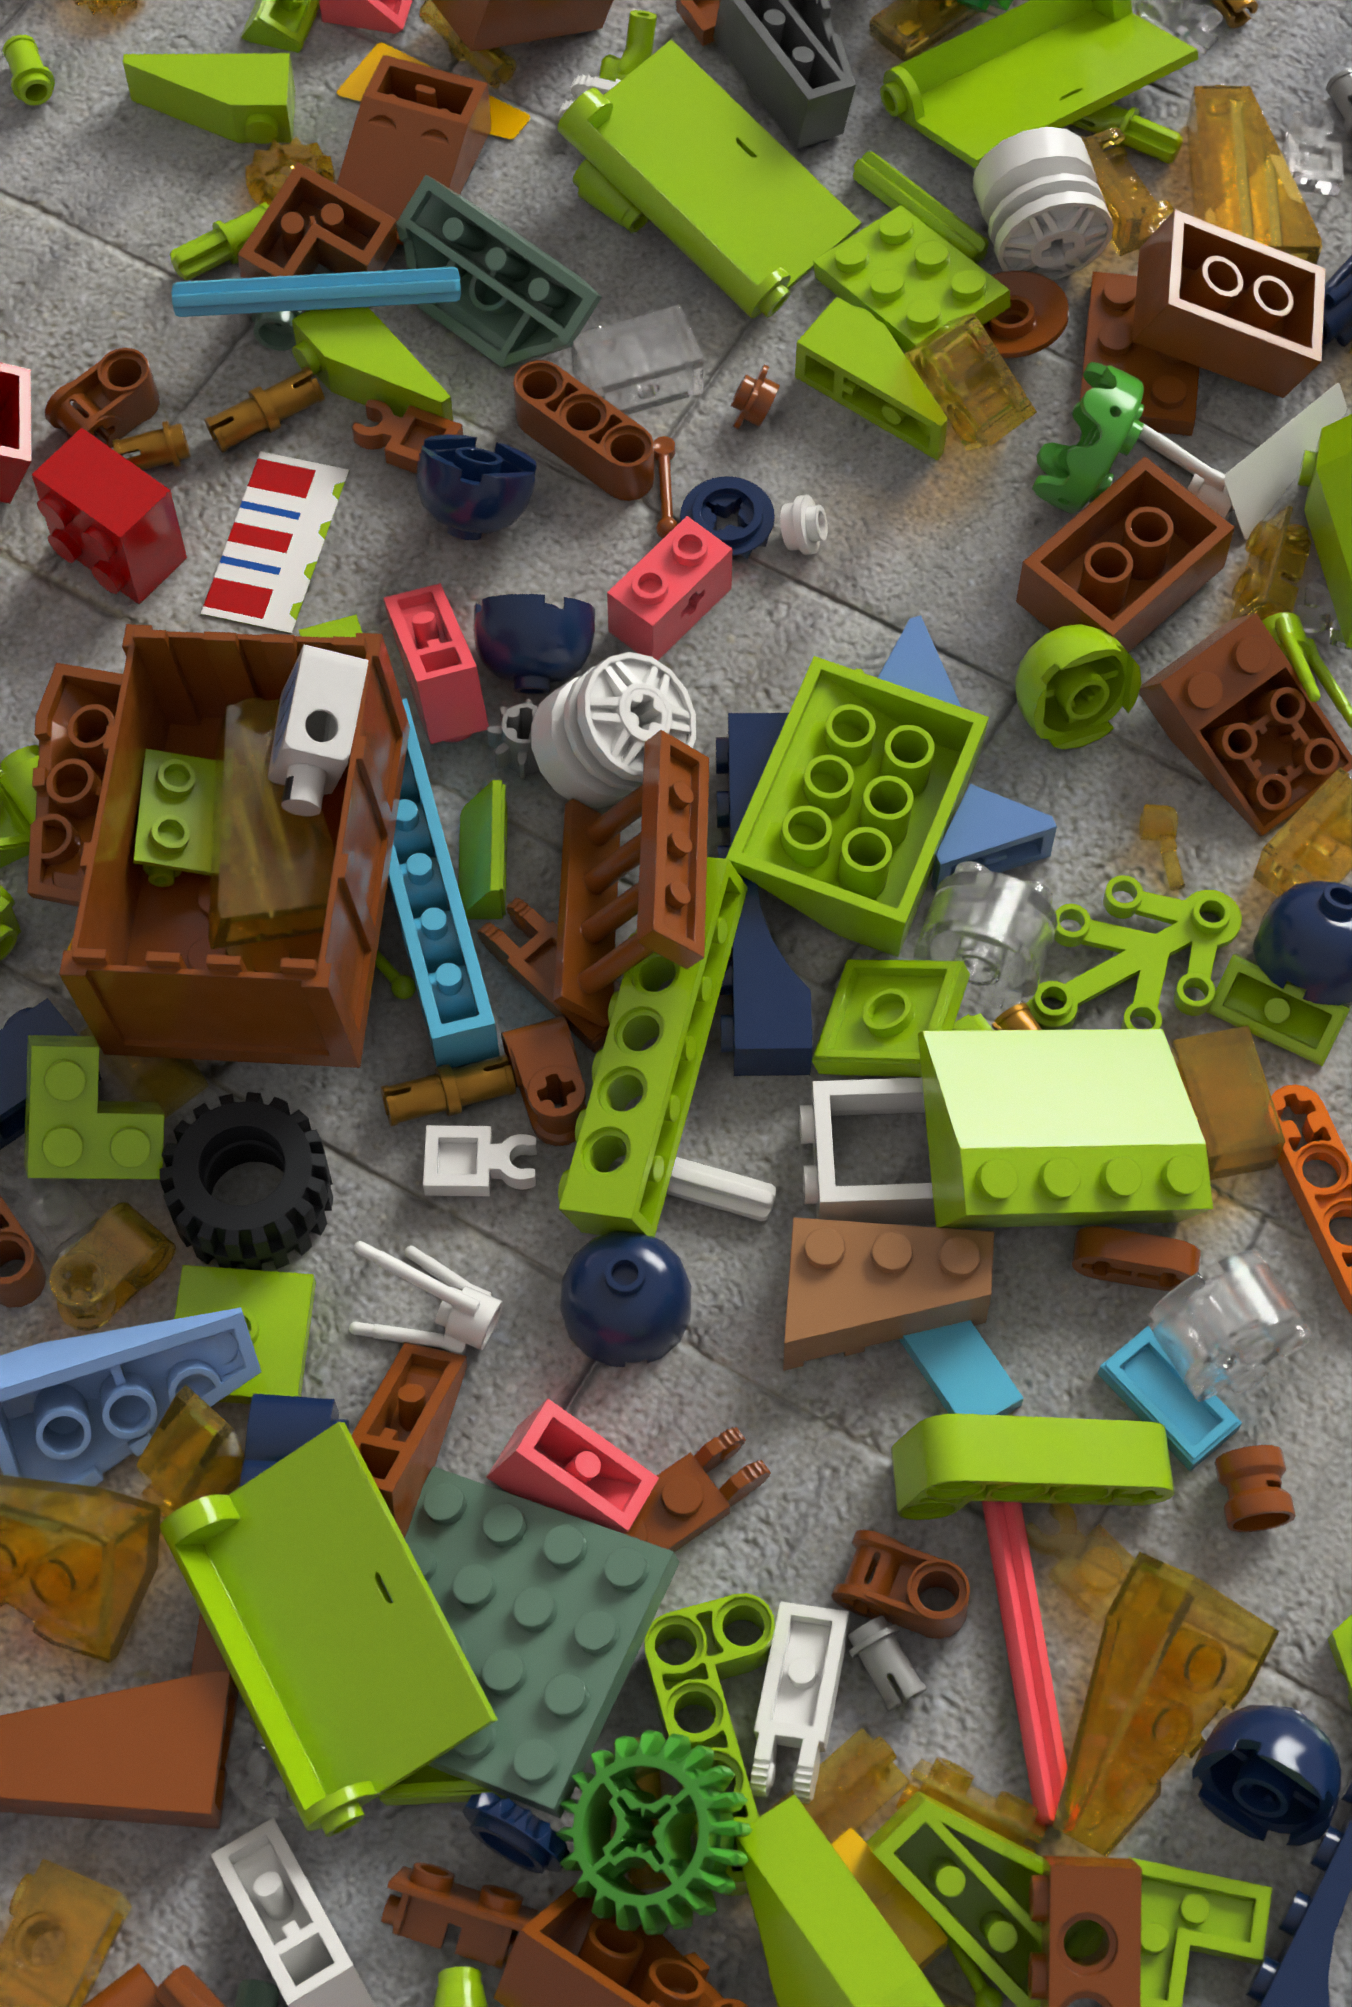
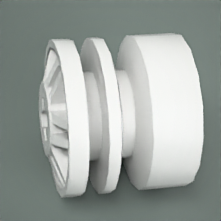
M1042 127L1022 131L1001 141L987 152L974 170L972 186L981 213L989 226L988 234L994 245V252L1003 272L1028 271L1043 275L1051 280L1061 279L1083 269L1094 261L1111 241L1114 224L1106 207L1104 196L1097 184V177L1088 151L1081 137L1068 129Z
M627 652L606 658L597 666L588 669L582 676L575 677L546 697L539 704L531 724V748L541 774L555 792L568 800L574 798L588 807L599 809L617 804L643 784L645 742L660 730L665 731L693 748L696 740V713L687 689L671 669L651 656Z

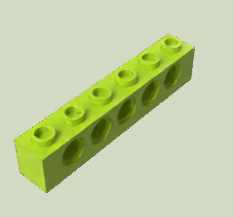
M707 857L704 958L689 969H685L654 952L624 973L619 991L614 992L611 997L608 1009L610 1023L603 1049L596 1053L593 1060V1086L587 1108L580 1112L576 1121L575 1139L577 1144L570 1169H567L562 1174L558 1187V1200L560 1204L558 1209L581 1233L604 1235L613 1231L638 1232L646 1236L655 1237L748 889L729 859ZM674 979L667 988L658 991L664 982ZM658 1037L650 1048L641 1051L647 1041ZM642 1096L640 1102L634 1108L624 1111L631 1100ZM626 1155L624 1162L617 1169L608 1172L610 1165L617 1158Z

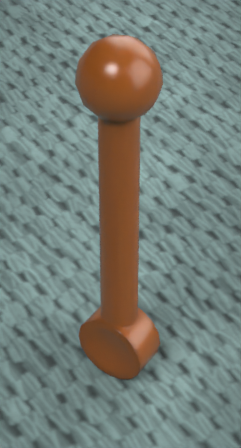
M666 436L658 437L653 441L654 458L659 461L661 519L657 523L656 531L662 539L678 525L677 521L673 519L670 460L675 456V442L672 438Z

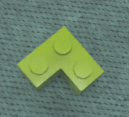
M28 1035L24 1166L27 1178L160 1180L159 1169L163 1168L162 1153L165 1114L158 1102L98 1101L100 1047L94 1036Z

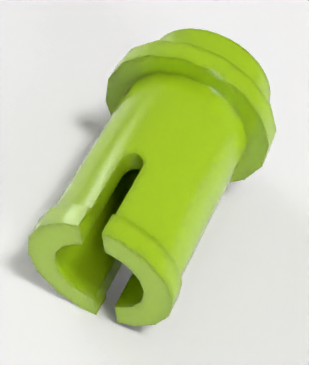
M16 35L8 39L2 49L13 76L10 84L13 94L28 105H41L48 101L52 95L55 85L53 73L48 67L43 65L35 40L28 35Z

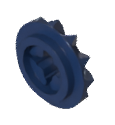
M716 477L700 483L685 497L680 511L681 521L686 516L690 517L733 549L732 556L742 555L746 560L752 550L758 546L766 547L772 528H774L775 513L768 495L756 484L738 477ZM739 510L738 528L729 524L723 530L719 529L716 531L717 515L726 519L732 513L735 514Z
M493 1792L471 1795L463 1809V1814L471 1823L469 1827L471 1833L481 1843L509 1862L528 1871L539 1874L544 1873L545 1870L552 1872L562 1871L563 1866L560 1865V1862L570 1852L566 1842L561 1840L555 1834L556 1831L551 1829L550 1823L539 1819L530 1809H524L516 1805L509 1798L502 1799Z

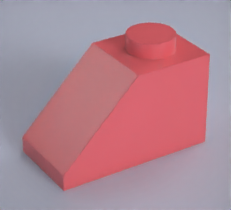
M549 1398L518 1425L486 1477L510 1494L623 1534L627 1533L659 1479L655 1474Z

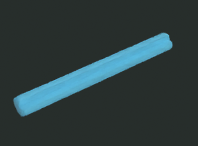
M455 267L176 282L172 286V306L175 315L178 317L450 303L459 301L461 296L460 274Z

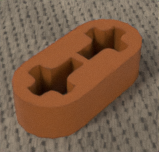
M1092 1226L1079 1229L1076 1233L1072 1267L1078 1273L1094 1279L1162 1291L1180 1292L1194 1289L1197 1286L1201 1252L1195 1245L1175 1238L1111 1227Z

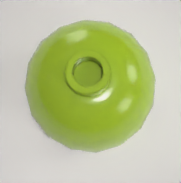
M1082 624L1062 626L1045 634L1029 648L1019 663L1015 677L1017 703L1024 719L1041 739H1047L1053 747L1063 750L1084 747L1105 737L1114 729L1109 720L1119 712L1121 707L1127 713L1130 712L1136 703L1142 685L1140 666L1121 643L1103 630Z

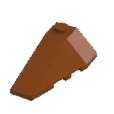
M62 663L55 664L35 716V736L39 740L38 767L33 768L32 787L37 792L36 820L30 825L27 893L32 898L79 907L85 876L80 867L84 842H91L107 761L102 748L106 727L113 726L123 674Z

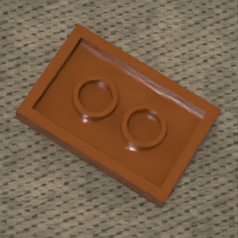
M1093 271L1079 402H1081L1084 394L1093 388L1083 376L1088 363L1095 362L1105 366L1110 365L1142 381L1144 393L1141 404L1145 405L1139 419L1140 422L1145 423L1158 433L1192 436L1196 418L1200 367L1132 342L1137 276Z

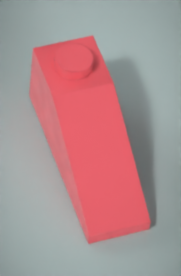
M441 583L384 597L386 612L429 743L434 744L442 741L459 742L469 738L473 733L487 730L489 724L477 666Z

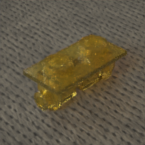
M1288 505L1269 521H1260L1250 533L1245 546L1246 552L1250 553L1247 565L1232 591V599L1236 603L1231 620L1257 613L1262 621L1268 616L1277 613L1293 612L1299 588L1282 580L1281 576L1295 584L1300 581L1312 545V541L1308 537L1309 532L1304 526L1299 524L1289 525L1293 507Z
M863 1728L857 1731L820 1764L814 1798L809 1804L802 1803L830 1844L850 1827L854 1831L858 1829L910 1782L893 1763L897 1756L887 1742L879 1736L873 1740ZM791 1789L769 1810H771L772 1808L776 1807L786 1799L793 1796V1790Z
M936 1757L933 1764L921 1758L915 1765L910 1775L922 1781L923 1784L921 1788H918L908 1782L899 1798L896 1809L899 1810L919 1791L1035 1854L1036 1850L1026 1846L1024 1842L1026 1838H1029L1040 1844L1048 1826H1043L1035 1820L1039 1813L1035 1806L1006 1791H1000L997 1798L971 1785L975 1778L971 1772L945 1758Z

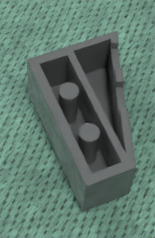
M720 0L713 39L796 149L843 134L856 83L840 34H835L830 20L832 8L829 0Z

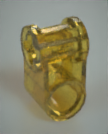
M121 1202L113 1206L96 1222L92 1230L64 1256L59 1258L51 1268L49 1277L50 1288L56 1298L59 1315L67 1325L76 1330L89 1331L102 1327L142 1288L151 1284L162 1274L174 1257L176 1245L128 1202ZM69 1271L71 1276L67 1279L66 1274ZM97 1303L101 1305L100 1310L97 1309Z

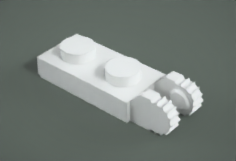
M780 1602L754 1728L757 1745L750 1781L753 1796L765 1798L769 1796L775 1781L777 1745L794 1747L801 1750L798 1768L794 1772L792 1790L801 1803L811 1805L819 1775L821 1752L826 1753L851 1622L849 1611Z

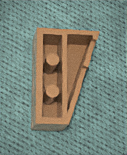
M793 1217L783 1371L804 1366V1361L842 1352L844 1356L865 1352V1347L901 1339L904 1335L970 1320L974 1326L986 1323L992 1294L994 1231Z

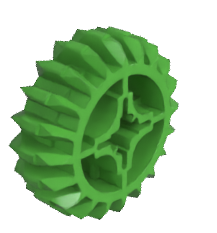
M649 1730L642 1733L639 1743L634 1737L621 1736L615 1739V1755L605 1750H597L595 1753H591L596 1775L583 1771L572 1775L576 1786L583 1793L579 1800L568 1798L560 1803L567 1813L574 1814L573 1827H563L555 1833L561 1840L573 1842L574 1852L568 1854L560 1862V1865L566 1871L583 1872L572 1891L578 1897L590 1898L595 1896L592 1913L597 1917L611 1918L616 1914V1926L621 1930L636 1931L642 1925L646 1934L662 1935L666 1931L668 1923L675 1930L691 1928L693 1926V1911L700 1916H711L715 1913L717 1906L711 1890L721 1894H731L733 1890L737 1889L733 1879L725 1871L728 1865L743 1867L749 1861L742 1851L733 1850L735 1837L744 1838L753 1831L748 1823L733 1820V1813L740 1810L748 1800L743 1793H724L735 1773L726 1766L719 1765L712 1768L715 1756L712 1749L698 1745L691 1750V1741L687 1736L673 1733L665 1741L661 1732ZM665 1771L676 1778L684 1786V1789L676 1796L666 1794L660 1800H657L653 1793L642 1791L637 1781L649 1774ZM615 1813L617 1828L611 1839V1824ZM652 1819H659V1824L654 1828L651 1823ZM698 1823V1842L694 1853L691 1848L690 1837L694 1826ZM654 1837L657 1843L656 1845H649L648 1840ZM647 1864H650L656 1873H665L672 1884L659 1892L647 1894L632 1885L625 1878L624 1874L632 1868L643 1869Z

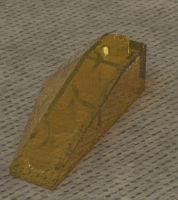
M0 1475V1608L7 1603L34 1621L35 1624L32 1632L51 1645L111 1663L118 1657L158 1568L161 1506L101 1487Z
M1139 1551L1106 1615L1053 1828L1107 1858L1161 1795L1160 1779L1181 1755L1192 1759L1205 1743L1201 1732L1223 1707L1233 1711L1248 1694L1280 1631L1196 1576Z

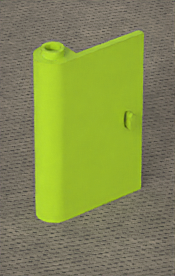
M1029 0L887 70L883 75L880 97L885 109L891 116H898L903 122L976 169L984 155L1001 141L1026 130L1042 127L1064 128L1198 60V49L1132 12L1131 0Z
M672 39L604 95L597 88H591L581 94L568 107L557 126V131L750 318H755L761 313L767 318L775 314L791 294L789 289L814 268L813 261L845 241L859 229L862 223Z
M337 1422L231 1494H214L199 1498L177 1509L160 1524L159 1529L307 1831H315L322 1828L326 1837H331L351 1828L365 1818L362 1806L498 1720L345 1422ZM381 1579H382L383 1583L385 1584V1586H386V1588H387V1590H388V1592H389V1594H390V1596H391L393 1602L391 1601V1599H390V1597H389V1595H388L386 1589L384 1588V1586H383V1584H382V1582H381Z

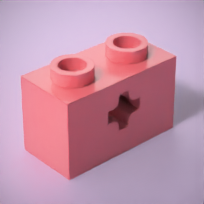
M686 516L607 592L609 632L638 654L651 656L658 661L732 589L733 549Z

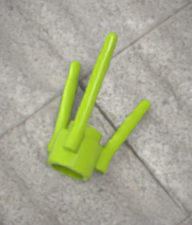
M1283 612L1268 616L1262 620L1296 671L1309 700L1317 702L1320 700L1321 695L1308 664L1339 713H1341L1348 726L1352 728L1351 704L1320 657L1314 639L1306 637L1300 617L1294 613Z

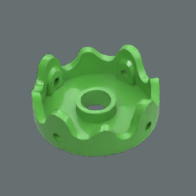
M1090 362L1084 371V379L1093 388L1088 390L1082 397L1081 402H1078L1073 407V419L1080 426L1081 430L1079 441L1072 446L1054 442L1044 444L1036 456L1038 465L1047 475H1040L1036 478L1032 487L1033 491L1043 500L1068 514L1079 513L1088 502L1091 503L1111 485L1114 474L1109 471L1118 453L1125 456L1130 453L1144 425L1139 421L1145 405L1141 404L1144 393L1142 381L1110 365L1105 366L1100 363Z

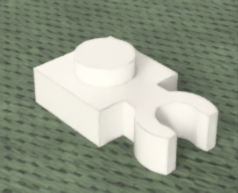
M426 1125L423 1174L425 1196H490L491 1179H502L508 1186L515 1189L533 1188L536 1186L535 1169L517 1168L512 1165V1161L520 1155H537V1139L528 1134H516L507 1138L502 1144H492L491 1126Z

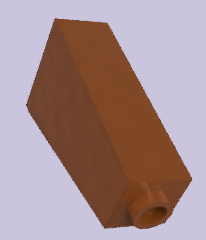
M216 1670L0 1715V1812L220 1829L239 1693L230 1672Z

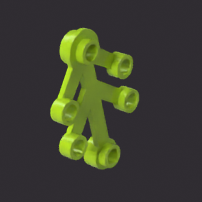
M1126 875L1116 876L1108 882L1103 897L1105 910L1111 916L1120 919L1139 915L1172 924L1171 926L1153 934L1091 920L1087 910L1077 904H1065L1055 911L1051 924V934L1058 944L1065 947H1076L1082 944L1120 954L1065 984L1057 981H1046L1036 985L1029 993L1027 1005L1042 1030H1070L1075 1022L1079 1006L1138 974L1133 1003L1125 1010L1121 1029H1137L1130 1021L1135 1017L1148 1019L1153 1026L1150 1029H1160L1162 1015L1158 1005L1168 958L1190 945L1191 950L1187 974L1183 975L1177 983L1174 1003L1178 1010L1189 1016H1199L1206 1013L1215 995V986L1211 980L1216 950L1229 945L1235 940L1242 923L1241 911L1236 902L1220 891L1200 890L1192 893L1185 900L1145 892L1135 878ZM1124 891L1129 893L1134 900L1129 903H1121L1112 894ZM1200 913H1213L1221 921L1216 923L1207 922L1201 917ZM1067 919L1074 920L1080 924L1081 929L1074 932L1067 931L1060 923ZM1187 988H1197L1203 992L1205 998L1199 1001L1191 1000L1184 994V990ZM1044 998H1055L1063 1002L1064 1006L1060 1009L1052 1010L1047 1008L1042 1003V1000Z

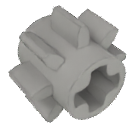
M527 699L524 704L515 705L510 709L501 706V726L487 727L488 745L496 748L494 751L496 767L501 769L508 765L513 771L519 773L520 779L525 780L528 774L540 771L531 748V724L538 709L537 706L533 705L531 699Z

